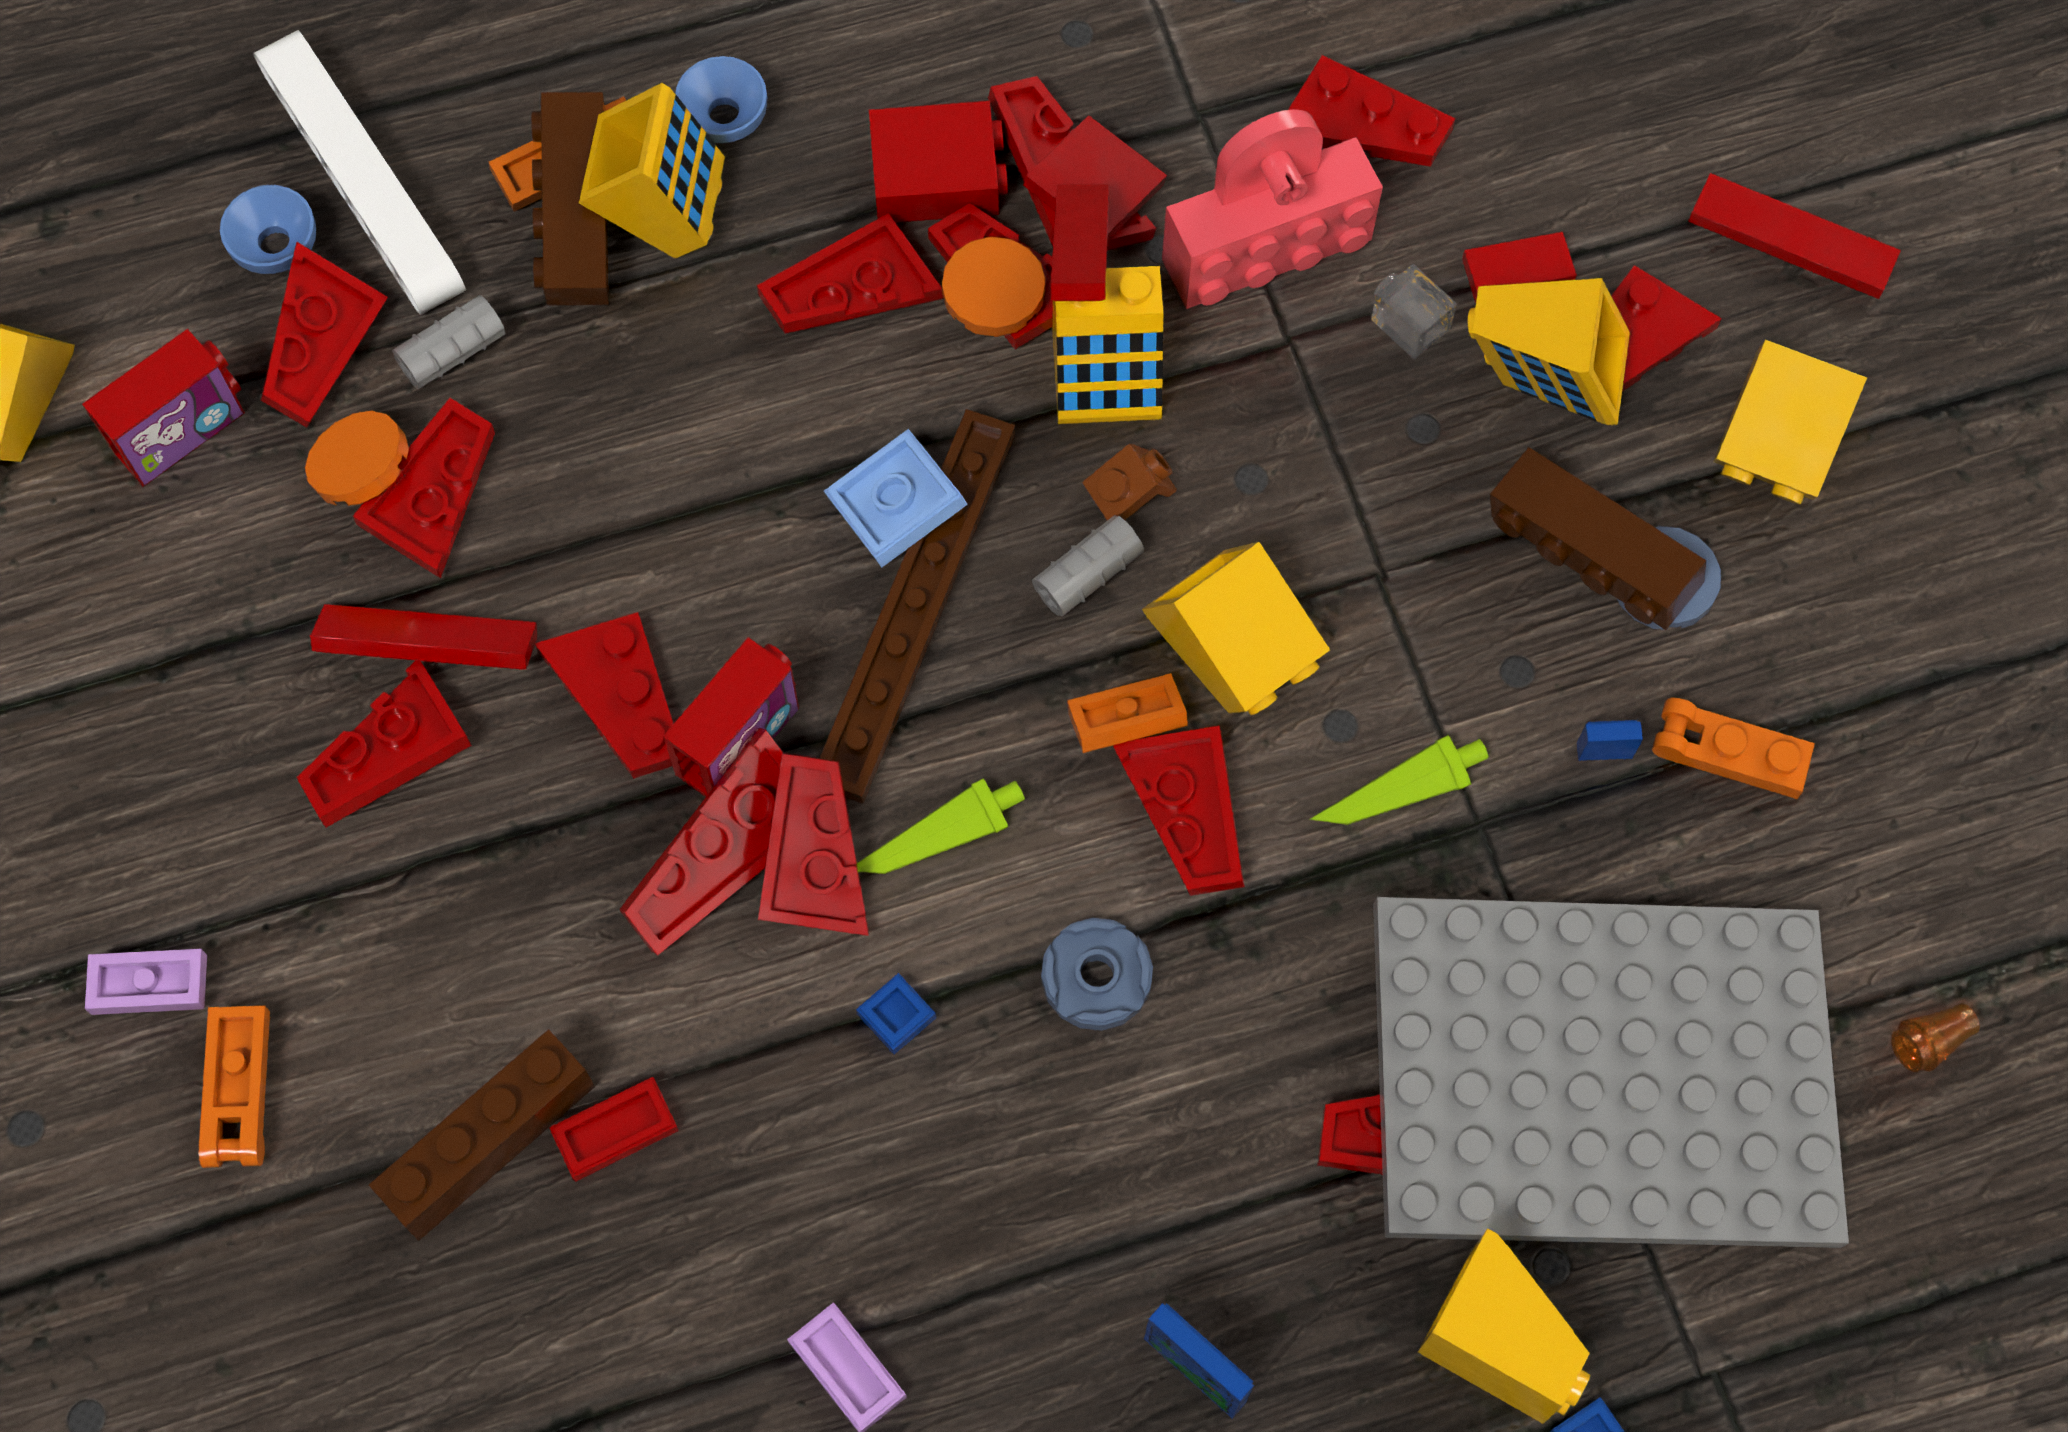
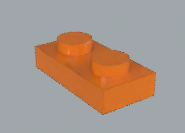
M1171 673L1067 700L1069 716L1083 753L1188 726L1187 711Z

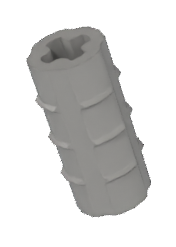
M478 295L461 307L456 306L455 311L439 321L434 320V324L417 335L412 334V338L394 348L392 352L401 370L416 389H420L436 378H442L444 373L458 364H464L466 359L480 350H486V346L506 333L494 309L482 295Z
M1114 515L1096 530H1091V534L1077 545H1071V549L1055 562L1051 561L1049 567L1032 579V584L1047 607L1057 616H1064L1080 602H1085V598L1100 586H1105V583L1119 571L1126 570L1128 564L1144 553L1143 544L1133 528L1123 518Z

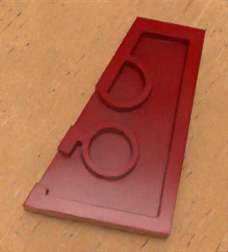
M1323 55L1288 109L1303 110L1313 117L1323 137V149L1357 137L1362 149L1367 150L1370 157L1431 167L1452 132L1456 119Z
M889 213L757 285L758 296L785 334L943 299L942 287Z
M638 612L535 643L540 656L553 669L564 684L565 689L590 718L596 730L633 779L672 767L663 736L674 723Z

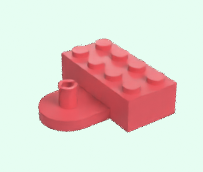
M1294 109L1262 117L1236 133L1225 144L1218 156L1214 189L1166 207L1162 261L1185 308L1189 309L1199 304L1206 306L1216 304L1229 293L1248 286L1250 288L1264 286L1277 275L1293 269L1298 271L1307 270L1318 264L1323 258L1339 252L1346 254L1355 252L1371 241L1383 186L1357 137L1322 150L1323 137L1313 117L1306 111Z

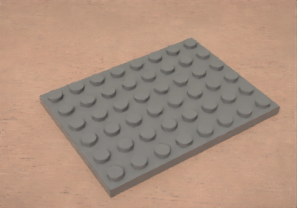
M1376 898L1373 903L1385 1238L1479 1240L1488 1228L1497 1233L1502 1240L1829 1248H1842L1849 1244L1819 910Z

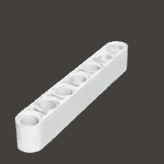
M297 30L254 52V58L272 90L419 315L466 291L465 285L451 259L301 32Z

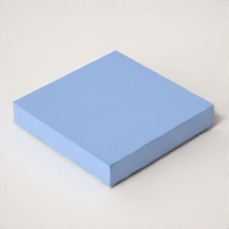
M909 429L824 490L829 500L881 568L968 505L961 493Z

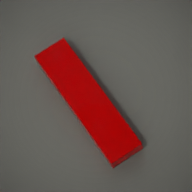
M1712 173L1709 174L1688 221L1877 299L1882 295L1901 252L1900 249Z
M1057 184L1051 270V300L1103 301L1106 299L1109 184Z
M324 604L310 635L312 651L524 670L527 669L537 640V623Z

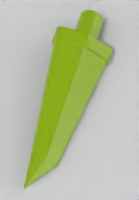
M1447 735L1436 740L1434 744L1309 820L1348 825L1444 793L1461 790L1471 785L1466 769L1488 759V752L1480 739L1456 749L1451 738Z
M982 778L857 863L858 871L886 874L994 832L998 833L1009 827L1002 811L1025 800L1018 783L1013 781L991 792L984 778Z

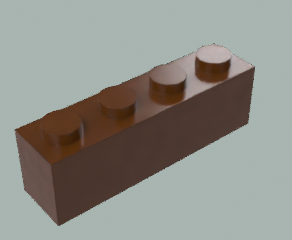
M541 92V111H532L533 142H541L542 159H532L533 190H542V208H533L534 239H543V257L533 258L534 287L543 288L547 306L609 305L607 219L579 204L598 114L605 111L603 92Z
M1530 447L1527 448L1490 493L1491 517H1493L1494 523L1500 530L1513 538L1524 537L1536 545L1537 551L1548 562L1556 566L1565 564L1580 574L1584 584L1594 592L1601 595H1606L1608 592L1625 603L1626 610L1642 623L1651 624V622H1654L1667 630L1704 583L1706 560Z
M548 1029L374 1179L369 1186L405 1228L420 1241L595 1086L586 1069Z

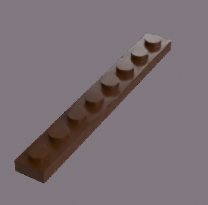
M968 409L965 410L941 470L961 493L968 505L907 549L820 756L823 759L839 761L845 798L862 804L865 801L1015 437L1014 424Z

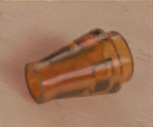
M1959 1003L1949 1009L1901 1021L1898 1030L1893 1032L1891 1036V1044L1897 1059L1908 1070L1912 1072H1919L1921 1070L1933 1071L1969 1037L1977 1034L1980 1024L1975 1012L1968 1005Z

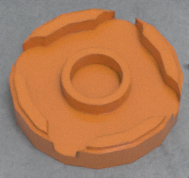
M988 237L971 241L957 250L945 266L942 280V295L946 309L954 320L956 317L959 322L965 324L967 330L975 334L998 337L1015 333L1025 327L1027 321L1033 318L1035 313L1037 315L1043 306L1045 276L1041 263L1029 248L1011 239Z
M376 411L353 413L332 424L318 437L307 457L305 465L307 481L327 503L336 505L335 501H345L348 506L362 504L380 495L394 483L400 474L401 469L398 465L401 462L402 455L407 459L409 450L406 435L387 414Z

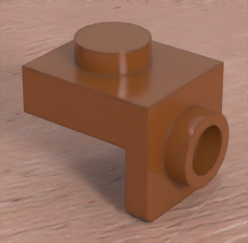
M1131 443L1082 482L1106 520H1109L1114 515L1126 520L1157 494L1170 497L1177 491L1168 477L1172 474V469L1166 459L1155 449L1147 450Z

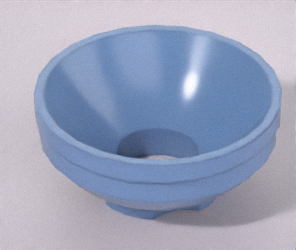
M711 57L697 62L681 76L676 87L675 94L714 143H728L745 138L755 131L766 114L768 98L766 85L761 74L752 65L734 57ZM720 105H730L739 111L737 118L728 124L714 122L710 118V114L714 108Z
M263 185L251 188L232 200L221 218L220 235L228 254L239 266L259 274H275L290 269L296 242L310 250L312 249L316 239V224L312 209L298 192L279 185ZM282 233L289 237L287 247L281 252L269 254L261 250L262 241L271 234Z

